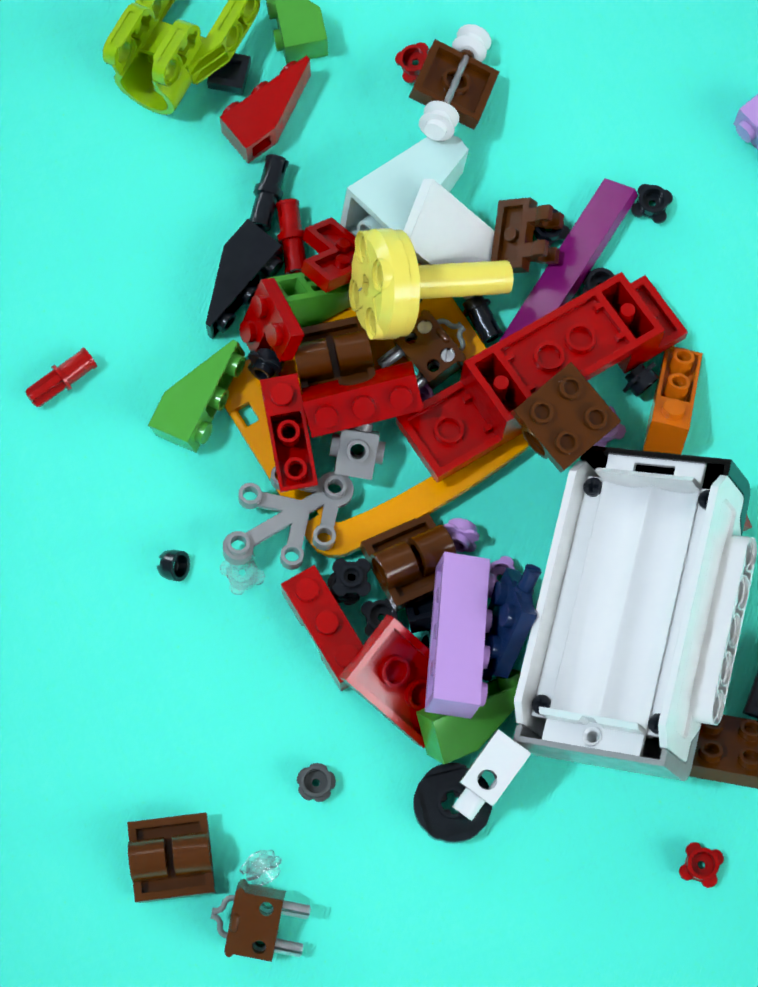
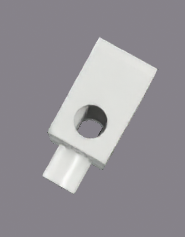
M499 729L495 731L459 782L466 788L452 807L472 821L485 802L494 806L531 753ZM485 770L493 773L495 780L488 789L482 788L478 783V779Z

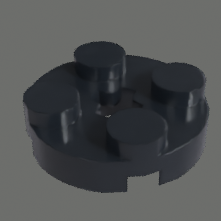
M447 763L438 765L429 770L417 786L413 799L414 814L420 827L434 840L449 844L463 843L477 836L488 822L492 806L486 802L472 821L460 812L451 814L449 809H443L441 803L447 800L446 794L454 793V796L459 798L466 787L459 782L469 768L463 764ZM480 776L478 779L479 785L484 789H488V783Z

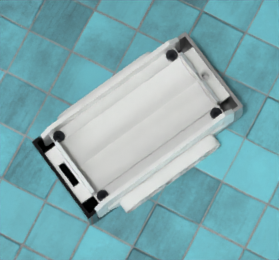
M592 446L569 470L537 602V617L531 627L514 698L516 723L519 725H516L513 740L536 756L679 781H686L692 769L701 723L717 726L723 716L757 557L756 539L754 537L742 536L750 500V484L733 460Z

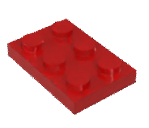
M387 614L339 677L415 744L425 748L416 712L425 708L429 648L396 618Z

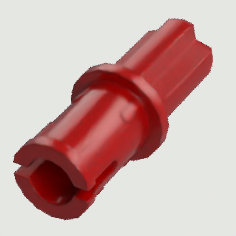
M83 347L78 353L58 367L56 365L51 366L52 371L28 387L25 391L26 395L34 406L41 407L64 389L71 390V384L90 370L95 369L97 364Z

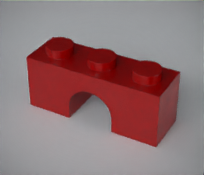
M412 361L377 369L373 378L355 385H340L338 380L302 388V403L312 438L424 410Z
M313 565L281 584L282 594L301 626L306 628L314 641L323 663L340 691H343L350 686L339 676L363 644L319 571Z

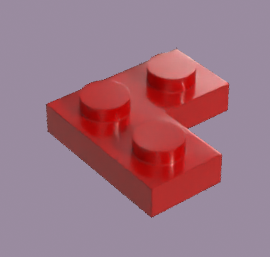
M332 217L306 227L302 240L319 254L305 259L301 272L326 293L348 284L351 280L356 237Z
M275 278L261 279L251 299L247 313L240 324L241 339L247 344L250 352H257L260 348L270 349L272 347L279 361L293 360L305 334Z

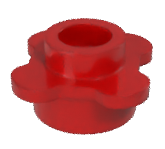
M419 42L408 45L397 53L395 61L397 65L402 67V77L405 82L414 83L429 51L427 44ZM418 60L419 63L417 65H413V61Z
M697 842L690 843L685 848L687 854L685 864L679 868L681 878L685 881L691 879L699 881L706 888L715 886L718 881L716 873L718 872L719 865L724 861L723 854L717 849L701 848ZM698 862H704L705 867L703 869H700L698 867Z

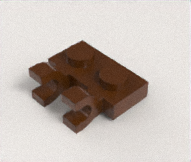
M531 197L499 200L491 261L508 260L512 266L513 273L529 272L530 262L558 264L560 250L557 247L548 248L549 242L545 239L533 241L534 227L562 229L564 214L561 212L553 213V206L550 204L537 207L538 203Z

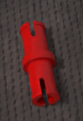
M284 199L276 203L280 233L277 235V238L283 248L285 275L301 272L303 261L306 259L305 241L302 240L305 230H302L298 199Z

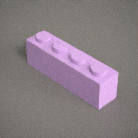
M444 552L436 566L425 712L471 719L478 708L486 703L488 684L482 682L483 669L488 667L490 646L485 645V633L490 631L493 615L492 610L487 609L488 597L492 596L495 583V575L489 573L490 559Z

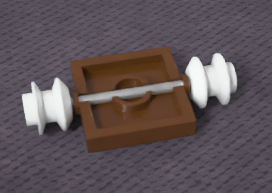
M467 24L460 27L452 47L435 39L410 92L409 98L425 105L424 114L419 120V128L432 140L445 141L450 139L458 122L474 130L500 71L482 63L486 58L487 50L490 48L492 41L489 33L478 25Z

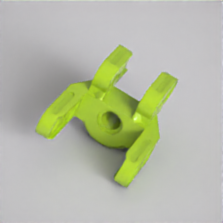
M136 0L135 3L128 5L108 36L103 47V60L106 64L113 67L116 72L114 76L115 83L130 99L152 112L162 115L172 114L191 83L199 84L230 62L259 12L260 0H228L206 38L200 36V28L193 23L178 19L172 25L163 21L175 0Z

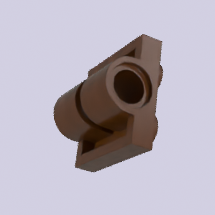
M357 316L301 328L305 335L295 354L301 388L338 380L340 385H355L370 380L375 376L369 338Z
M572 362L511 412V415L522 426V435L529 446L542 458H549L560 473L621 422Z
M429 513L364 540L360 545V550L365 559L370 563L375 577L395 612L434 595L435 570L444 552L456 553L455 545L443 525L436 526Z
M723 715L717 726L701 723L689 776L758 789V721Z
M206 812L127 822L129 836L128 860L136 904L216 893L208 815Z

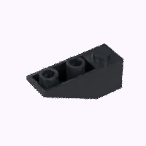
M249 219L243 223L223 247L206 319L207 333L211 339L219 331L224 333L231 327L236 319L235 313L243 304L247 306L251 303L260 280L274 277L284 263L282 245Z

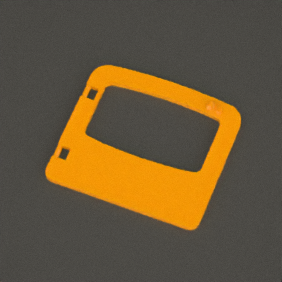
M452 297L423 299L420 302L418 318L421 316L422 310H429L436 320L444 318L453 324L460 322L466 330L462 336L466 346L462 352L466 360L487 349ZM349 307L322 323L357 315ZM440 324L459 347L458 329H450L445 324ZM369 339L375 370L381 369L377 359L395 346L393 339ZM410 340L408 343H414L416 340ZM295 356L293 360L284 361L285 364L280 372V376L298 374ZM403 356L391 366L408 361ZM248 359L245 361L241 374L237 378H233L228 388L229 397L224 408L229 416H231L242 437L270 480L271 471L275 467L260 380L249 371L248 366L251 360ZM248 405L258 418V421L247 426L238 412ZM521 434L438 483L431 476L398 496L364 513L342 522L335 521V544L326 551L317 549L312 542L313 532L321 523L323 507L316 510L318 515L308 521L305 537L318 553L326 557H346L359 551L362 541L414 518L417 519L427 513L431 514L466 493L526 451L529 444ZM276 489L280 496L298 500L313 494L301 490L280 493V490ZM320 533L317 536L321 542L331 540L330 535L327 533Z

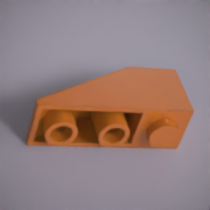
M674 346L664 351L642 452L677 461L680 460L690 428L703 353Z

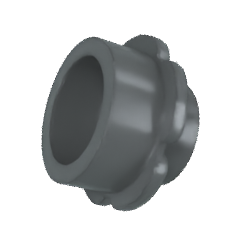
M313 763L310 767L303 768L298 773L297 783L300 786L298 791L308 801L312 799L316 802L325 801L330 797L331 789L335 787V776L327 770L325 765ZM318 779L320 781L319 786H313L312 781Z

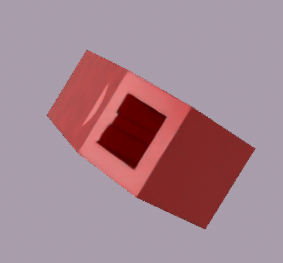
M307 55L298 62L291 61L283 67L280 74L271 81H263L258 84L250 96L240 103L238 101L231 103L220 116L222 133L247 163H250L277 144L311 76L310 59Z
M298 374L260 380L280 493L318 486Z

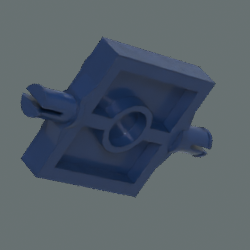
M527 564L523 574L519 570L506 568L501 580L494 584L491 602L487 608L492 610V624L489 633H485V645L490 646V659L487 669H483L482 680L490 681L493 675L508 678L537 617L532 595L534 593L533 588L542 572L535 565Z

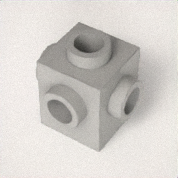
M373 424L342 430L340 434L333 433L329 456L336 457L334 474L372 480L375 463L382 464L386 444V442L379 441L380 434L378 431H372ZM355 444L364 446V450L359 454L353 453L350 449Z

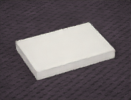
M423 179L403 230L413 244L417 261L422 265L490 261L495 231L434 179ZM466 296L463 298L465 300H468L474 296Z

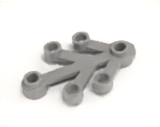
M275 466L271 471L270 481L275 489L280 490L278 480L275 478L277 475ZM334 471L325 473L322 477L317 478L318 486L298 489L313 493L302 500L262 492L260 487L254 483L242 485L238 495V500L242 507L246 509L258 507L280 513L246 533L235 531L228 534L223 541V556L225 560L232 565L246 564L252 558L253 549L256 545L291 525L287 545L281 550L280 562L283 567L289 570L299 568L304 558L302 545L309 514L323 507L321 523L313 532L312 542L319 550L326 551L331 549L336 540L334 526L338 508L346 506L353 497L354 487L352 481L348 476L334 474ZM335 484L339 485L342 490L338 493H333L328 487ZM253 492L257 495V498L246 500L243 494ZM320 533H327L330 535L331 540L321 542L317 536ZM239 540L244 542L246 546L241 550H236L231 544ZM288 552H295L299 559L289 561L285 558V555Z

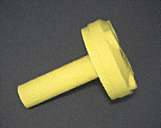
M392 228L358 231L356 234L352 273L348 290L349 302L370 340L397 339L408 336L413 331L418 318L420 299L509 294L513 288L514 277L512 266L508 260L418 265L413 244L403 230H393Z

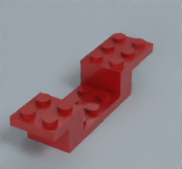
M620 272L465 360L460 381L423 401L424 410L396 417V424L436 483L521 435L522 426L511 415V412L570 362L573 363L587 381L615 364H618L622 371L627 373L639 364H643L684 340L688 331L646 275L630 283L625 275Z

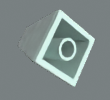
M454 135L445 141H436L428 137L424 138L347 187L340 224L355 237L358 231L392 228L393 230H404L423 179H434L450 193L463 173L469 149L459 137Z

